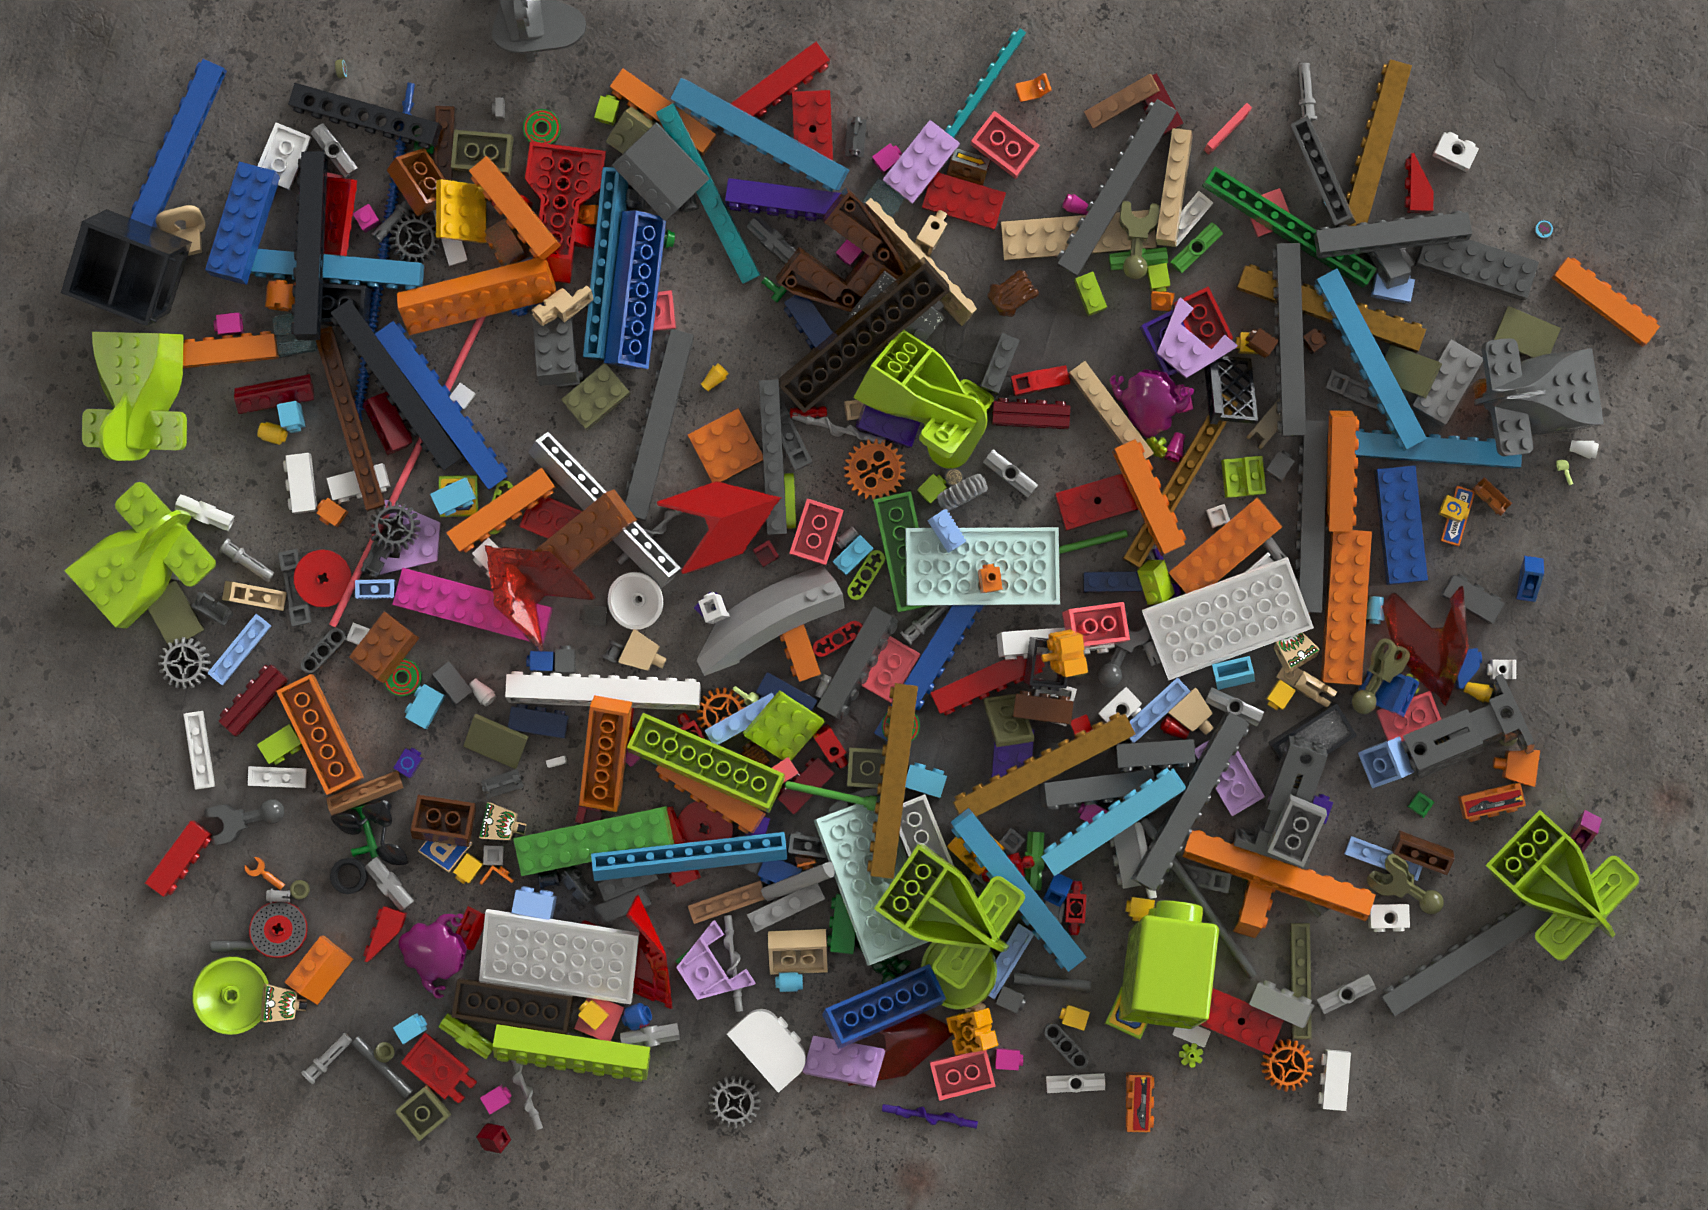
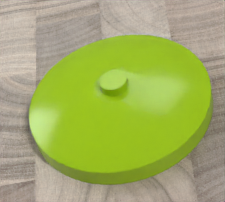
M932 942L923 956L921 967L930 964L933 970V964L946 944ZM990 950L964 988H955L934 972L946 997L942 1006L951 1009L971 1008L989 996L997 978V964L992 950Z
M223 957L209 963L199 973L193 985L192 1003L198 1018L208 1028L222 1034H239L250 1030L261 1021L263 984H269L265 974L257 965L241 957Z

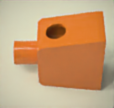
M1525 750L1506 751L1505 758L1494 757L1493 768L1503 770L1502 778L1535 787L1540 750H1534V752L1527 755Z

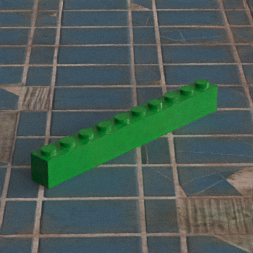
M1216 166L1210 171L1201 187L1290 243H1300L1301 250L1317 259L1314 241L1316 230ZM1355 254L1317 259L1333 270L1338 269L1342 276L1361 288L1369 283L1377 268Z

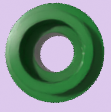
M668 229L664 235V248L666 249L673 247L675 241V233Z

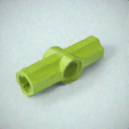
M447 1013L439 1028L454 1037L455 1041L463 1047L470 1048L484 1059H487L493 1051V1043L481 1036L480 1032L469 1024H464Z

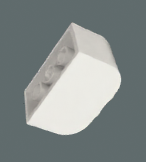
M756 1009L747 1014L729 1030L727 1035L779 1093L802 1072L806 1061L805 1050L799 1043L801 1038L794 1031L791 1033L787 1029L788 1024L781 1016L777 1018L769 1010Z

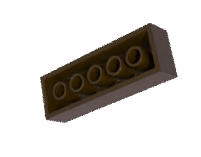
M458 978L451 1017L567 1035L574 996Z

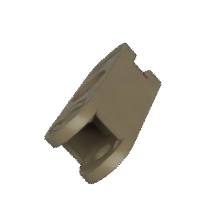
M1280 398L1246 437L1249 440L1254 435L1258 436L1262 440L1258 446L1260 450L1277 431V421H1280V413H1277L1276 405L1277 402H1280Z

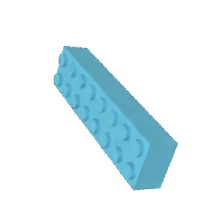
M1168 768L1164 769L1156 775V780L1149 779L1140 786L1141 790L1137 792L1134 789L1125 795L1123 802L1117 800L1108 807V812L1105 813L1102 810L1092 818L1093 822L1090 824L1087 821L1076 828V833L1072 834V832H1069L1060 839L1061 843L1057 845L1054 842L1044 850L1045 854L1042 858L1053 875L1056 876L1184 791L1186 786L1174 768L1168 770Z

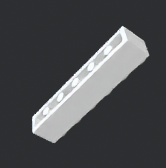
M1065 628L1001 632L997 634L999 657H1005V660H1015L1017 656H1024V659H1027L1030 637L1049 638L1048 634L1064 631ZM1115 644L1084 648L1083 652L1084 655L1091 654L1090 651L1097 650L1098 654L1108 653L1109 649L1115 647ZM1037 647L1036 655L1052 653L1048 648Z

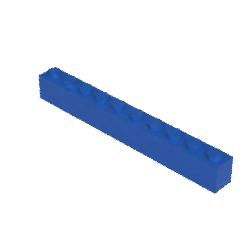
M202 59V62H199L195 68L196 75L188 83V92L186 97H183L179 103L180 110L178 114H175L172 118V127L170 132H166L163 142L165 143L162 149H159L156 153V163L148 171L147 177L149 178L146 184L142 185L139 192L141 196L132 206L133 213L131 219L154 228L157 227L155 222L156 216L163 212L227 73L223 67L205 59Z
M392 321L375 333V336L488 490H491L508 477L506 475L508 470L502 462L500 464L497 463L495 460L497 455L491 447L486 448L483 444L485 439L479 431L475 433L472 429L474 424L468 416L464 418L460 411L463 409L457 400L453 402L450 399L449 395H451V392L446 385L441 386L437 380L440 377L435 370L430 371L426 364L429 362L424 355L417 354L415 351L417 346L411 338L406 339L403 334L406 331L400 323L395 324Z
M952 605L904 683L906 685L918 686L915 710L919 711L925 702L922 700L925 693L930 694L935 686L932 683L935 677L940 678L945 670L942 667L946 660L950 662L955 653L952 649L955 644H961L965 637L962 634L965 628L970 629L975 621L972 618L976 611L980 613L984 605ZM881 721L874 733L888 741L883 735Z

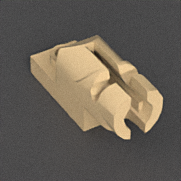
M585 286L583 289L577 290L572 297L562 288L549 298L543 300L544 306L538 304L531 310L533 312L532 315L541 326L556 319L557 316L565 323L594 300L592 290Z
M1282 666L1276 678L1282 680L1293 689L1326 708L1331 702L1321 697L1320 693L1324 692L1331 697H1335L1337 691L1299 668L1287 675Z

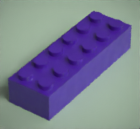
M728 178L725 203L726 207H730L729 210L732 211L747 209L749 213L760 214V211L767 212L769 216L785 214L787 218L797 219L800 216L805 217L807 221L815 222L817 219L823 220V215L841 193Z

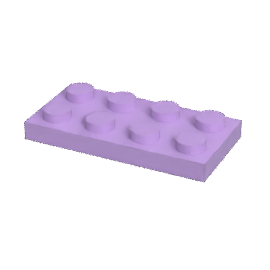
M929 120L883 178V181L913 204L960 143Z
M1209 740L1195 748L1197 759L1200 758ZM1238 751L1234 756L1230 757V765L1225 772L1221 773L1219 777L1221 779L1220 783L1215 788L1231 816L1265 797Z
M813 1036L803 1073L875 1088L885 1050L856 1043L838 1049L834 1039Z

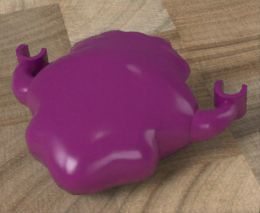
M1144 369L1142 372H1139L1129 379L1128 388L1124 391L1120 389V385L1124 382L1123 376L1118 378V382L1115 379L1116 375H1113L1109 380L1116 399L1122 402L1128 411L1127 418L1140 434L1146 438L1155 437L1161 431L1168 430L1172 425V416L1185 410L1190 403V396L1194 394L1193 388H1190L1187 394L1185 392L1186 388L1183 387L1179 391L1180 397L1183 398L1180 401L1178 394L1174 390L1175 383L1168 376L1167 372H1160L1158 370Z
M459 913L456 915H440L429 926L417 923L409 931L402 934L398 941L406 966L416 969L421 977L423 987L436 998L444 996L438 992V989L445 990L446 987L444 985L435 987L432 981L438 978L446 980L462 970L463 962L466 958L467 946L464 944L461 935L453 933L451 927L447 924L451 921L454 927L462 925L456 921V918L462 919L464 917Z

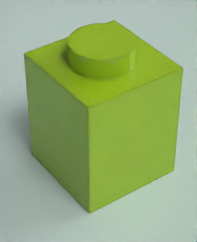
M607 94L605 97L600 96L594 116L595 121L614 126L620 106L615 96Z
M1167 263L1148 266L1147 276L1150 291L1166 292V288L1171 286Z
M932 474L917 489V492L931 505L937 499L938 494L947 489L945 486L947 482L940 475L936 477Z

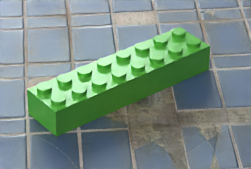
M667 806L513 838L521 876L592 862L591 854L674 844Z

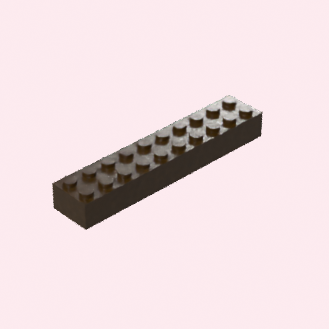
M923 257L779 378V387L805 413L950 292L949 284Z

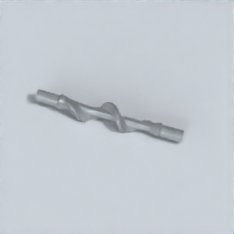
M798 414V416H792L793 420L806 423V425L829 428L830 433L835 437L846 433L856 436L860 440L867 441L869 439L872 443H874L875 438H877L878 444L886 440L870 433L859 432L853 425H848L846 428L834 425L827 417L814 419L809 415L801 416V414Z
M669 509L664 514V520L652 531L648 529L643 530L650 537L654 534H663L666 531L667 522L683 512ZM624 552L616 560L622 565L630 557Z
M726 915L724 916L726 937L723 943L730 953L731 967L726 971V975L734 977L737 975L736 966L740 961V955L734 951L732 916ZM742 988L734 990L733 993L736 1012L743 1011Z
M511 1060L516 1072L512 1078L513 1083L521 1087L526 1099L524 1109L529 1112V1117H531L536 1131L540 1130L543 1126L538 1115L539 1112L534 1108L531 1099L533 1088L526 1086L522 1075L523 1065Z

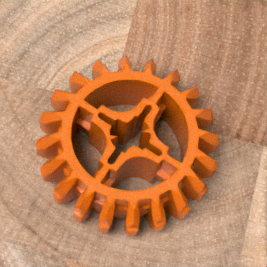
M716 688V695L709 691L708 693L711 696L709 699L706 696L702 697L706 703L700 702L703 710L698 709L697 713H703V716L698 717L697 720H704V723L700 725L701 728L706 725L709 728L712 725L708 721L707 710L715 713L717 718L716 724L720 718L718 717V712L713 709L723 710L725 708L728 715L731 716L733 715L729 711L731 700L736 703L738 711L747 706H741L744 703V699L741 701L737 700L741 695L732 696L734 690L731 689L730 693L726 694L727 688H723V693H720L719 688ZM717 698H726L721 707L717 708L710 705Z
M1287 1039L1286 1045H1284L1283 1040H1279L1280 1046L1274 1043V1050H1271L1269 1056L1263 1054L1262 1057L1267 1059V1062L1263 1061L1261 1065L1267 1066V1068L1261 1071L1262 1073H1269L1265 1076V1080L1272 1078L1271 1086H1274L1277 1082V1090H1280L1282 1085H1284L1283 1089L1285 1092L1288 1091V1086L1291 1087L1292 1091H1295V1084L1302 1088L1303 1086L1300 1081L1308 1082V1079L1304 1077L1305 1075L1312 1076V1073L1307 1071V1069H1313L1314 1066L1307 1062L1313 1061V1058H1306L1310 1051L1305 1050L1302 1052L1305 1047L1303 1044L1297 1048L1298 1041L1295 1040L1291 1045V1040ZM1290 1049L1286 1057L1282 1059L1275 1057L1280 1051ZM1295 1052L1302 1059V1068L1294 1063ZM1290 1060V1064L1296 1069L1287 1068L1284 1070L1285 1067L1279 1061L1287 1063ZM1272 1063L1280 1066L1279 1079L1273 1073ZM1290 1072L1300 1073L1295 1079L1285 1081Z

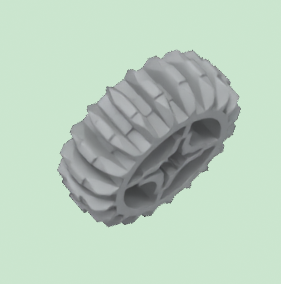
M975 474L938 494V503L943 510L947 509L950 511L987 491L988 487L982 475Z
M182 637L181 643H179V640L176 638L174 639L175 646L169 642L167 644L170 649H162L166 655H159V658L164 659V662H158L159 666H164L159 672H166L167 674L164 675L163 679L171 678L168 684L173 685L175 683V688H180L182 684L183 689H187L188 683L191 688H194V681L197 684L202 683L199 677L207 678L203 671L209 672L210 670L205 668V664H211V661H205V658L210 655L209 653L203 654L206 647L203 646L199 649L201 642L197 641L193 645V638H190L187 643L186 638ZM187 647L197 654L199 660H192L189 657ZM181 648L178 659L171 660L174 652ZM184 658L185 661L193 662V664H188V666L185 665L186 668L176 663H181ZM194 666H199L197 672L188 678L190 669ZM170 667H178L180 674H182V679L176 677Z
M734 1075L731 1078L732 1082H729L728 1078L725 1077L724 1081L726 1084L723 1085L721 1081H718L717 1084L720 1088L718 1089L715 1086L712 1088L716 1094L710 1093L709 1097L715 1100L709 1101L708 1104L715 1105V1107L710 1109V1112L717 1111L714 1119L720 1116L722 1119L719 1124L721 1125L726 1120L728 1121L726 1124L728 1128L731 1122H734V1128L738 1127L737 1122H740L741 1126L744 1127L745 1119L751 1123L752 1120L749 1116H757L753 1109L760 1110V1107L755 1105V1103H760L761 1099L754 1098V1096L759 1095V1091L752 1092L756 1086L753 1084L749 1088L747 1085L750 1080L747 1079L744 1084L742 1083V1076L739 1077L738 1082L735 1081ZM737 1086L743 1088L744 1091L739 1094H733L729 1091L728 1087ZM721 1092L725 1094L728 1101L722 1109L719 1106ZM749 1094L751 1105L748 1112H746L742 1106V1100ZM742 1096L739 1099L740 1101H738L739 1107L735 1104L728 1107L731 1102L730 1098L736 1099ZM734 1109L742 1116L729 1117L725 1113Z

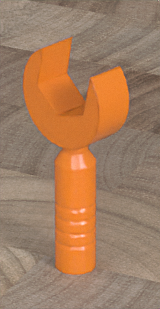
M254 857L259 863L256 870H250L245 865V871L250 876L262 875L264 879L280 891L285 886L283 882L271 873L264 871L265 863L261 858Z

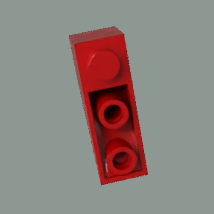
M1411 153L1405 160V170H1408V177L1405 178V189H1408V196H1405L1404 206L1408 208L1407 213L1430 214L1433 212L1434 191L1415 154Z
M1066 365L1013 375L1010 378L1014 397L1070 384Z
M383 906V909L378 910L376 920L379 921L377 926L372 928L370 946L367 945L363 955L366 957L365 962H370L402 931L407 916L406 912L388 906Z

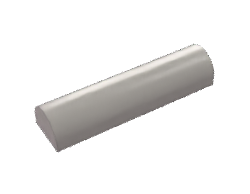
M829 861L761 888L762 895L770 902L832 878L835 875L834 866Z

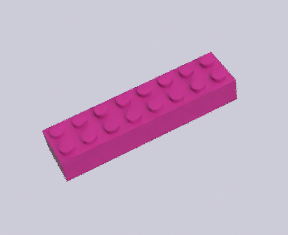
M402 568L392 604L540 645L544 643L553 608L406 568Z

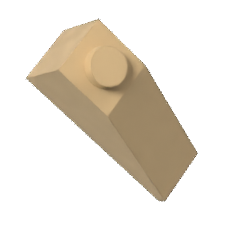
M225 581L222 600L284 611L287 592Z

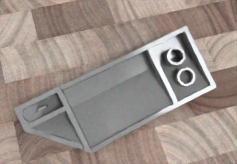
M823 565L779 581L751 595L727 611L730 617L714 625L697 658V663L703 675L706 676L740 663L739 660L787 631L845 608L843 593L836 580Z

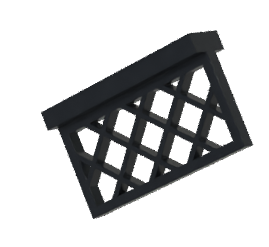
M1222 356L1204 367L1210 424H1218L1219 421L1257 424L1258 417L1251 358ZM1219 362L1226 363L1229 367L1224 370L1219 365ZM1244 364L1247 369L1243 372L1237 365ZM1233 369L1239 376L1234 378L1228 372ZM1223 376L1231 382L1227 386L1220 380ZM1241 378L1248 382L1246 387L1238 382ZM1235 385L1241 391L1236 394L1230 387ZM1227 392L1232 399L1227 401L1222 394ZM1244 393L1250 398V401L1246 403L1240 396ZM1235 400L1242 405L1239 410L1231 404ZM1228 407L1234 414L1225 415L1224 409ZM1246 409L1252 414V417H1247L1241 412Z

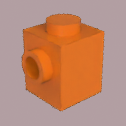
M329 498L326 500L322 499L317 506V514L320 515L319 520L326 525L331 523L339 527L348 514L347 510Z
M994 564L982 565L983 569L978 570L980 592L988 593L1003 590L1000 567H994Z

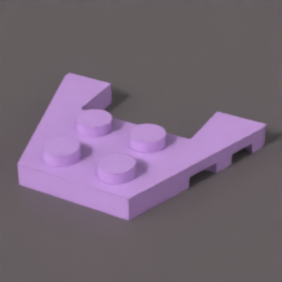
M1180 297L1157 355L1182 376L1188 378L1234 350L1238 345L1226 335L1219 340L1213 349L1205 345L1181 324L1194 308Z
M390 513L389 518H394L397 513ZM417 513L418 517L414 520H420V524L417 527H420L421 530L414 533L418 534L419 538H412L415 542L414 545L407 543L408 550L401 546L400 558L388 557L385 559L381 557L380 561L385 564L380 575L399 571L402 568H410L438 561L441 523ZM403 516V526L410 530L411 525L408 519Z
M715 920L712 921L676 967L697 1000L756 984L747 969L728 979L708 948L709 944L724 935Z

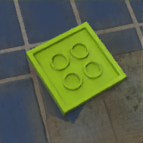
M779 690L744 730L743 734L781 760L787 757L792 760L825 722L822 717Z

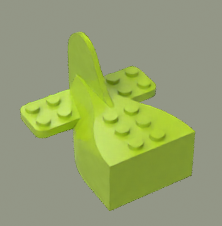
M905 330L897 335L873 362L853 397L878 411L924 423V429L919 435V440L927 446L931 459L937 465L948 469L960 467L969 459L986 430L987 410L994 401V397L972 381L963 379L959 382L949 364L938 352Z
M92 332V344L99 380L113 409H86L83 412L82 442L86 447L100 448L106 458L114 461L140 460L149 453L150 449L183 450L187 441V417L183 412L169 411L182 382L183 334Z
M136 482L115 503L116 510L132 526V529L117 532L104 538L64 570L116 628H128L147 611L166 590L172 572L184 585L193 587L209 574L216 565L215 559L187 529V524L191 520L190 514L181 510L172 512L151 488L143 482Z
M1541 810L1486 864L1490 873L1523 903L1534 909L1553 913L1536 931L1535 939L1558 961L1567 959L1597 927L1610 938H1613L1616 934L1606 921V918L1638 886L1640 881L1639 876L1617 856L1608 857L1591 874L1586 859L1578 845Z
M918 844L874 909L918 939L946 944L933 964V971L955 988L961 989L968 984L992 948L1000 952H1006L1009 949V945L1000 936L1024 903L1025 894L1005 878L995 876L990 880L979 898H977L970 882L962 872L926 845Z

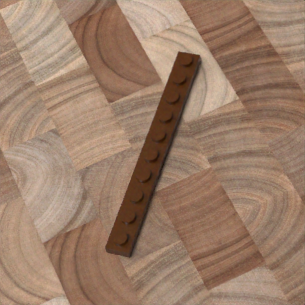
M333 327L321 329L320 340H316L364 505L368 512L386 506Z

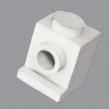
M714 592L704 595V599L698 601L706 623L714 624L730 617L721 595Z
M1490 660V664H1487V675H1490V679H1495L1500 674H1503L1505 679H1516V660ZM1500 666L1505 667L1504 673L1499 671Z

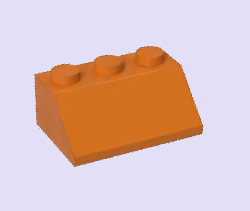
M324 935L320 936L285 983L297 993L318 1005L353 961V958Z

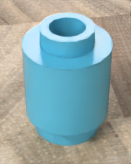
M1369 596L1366 620H1369V624H1381V621H1385L1386 602H1384V597Z
M798 972L779 973V976L775 977L776 988H779L780 992H797L799 989H803V974H798Z

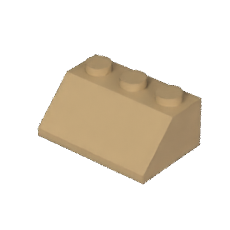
M826 929L768 931L770 975L781 972H828Z

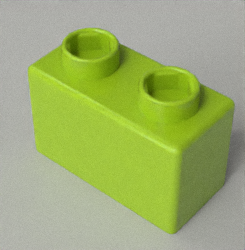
M1157 901L1156 908L1149 909L1148 915L1144 916L1129 931L1118 1017L1120 1020L1193 1029L1209 1019L1219 928L1215 924L1202 922V906L1179 901Z

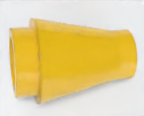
M717 363L715 366H712L701 385L709 392L727 379L726 376L729 373Z
M1468 682L1464 692L1482 703L1484 701L1489 703L1493 688L1487 684Z

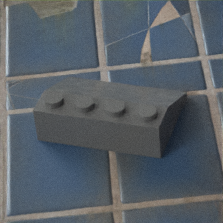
M657 122L612 164L664 221L675 213L710 179Z

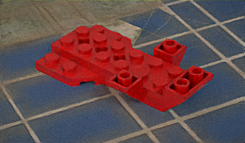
M530 142L525 181L541 200L539 219L561 245L546 260L555 282L571 284L575 246L594 249L596 229L579 224L578 220L580 206L600 191L606 151ZM565 163H568L570 167L567 170L561 168V166H565ZM563 182H566V185L568 186L564 189H561L559 185H562ZM560 200H563L565 204L562 205V207H558V205H556V203H559Z

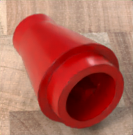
M1166 716L1160 725L1163 733L1179 737L1183 740L1187 738L1190 732L1189 729L1172 716Z

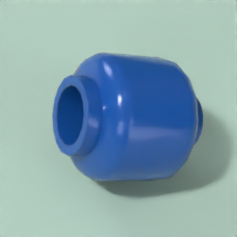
M642 1003L626 1007L622 1016L624 1026H628L632 1031L647 1027L650 1024V1020H652L649 1007Z

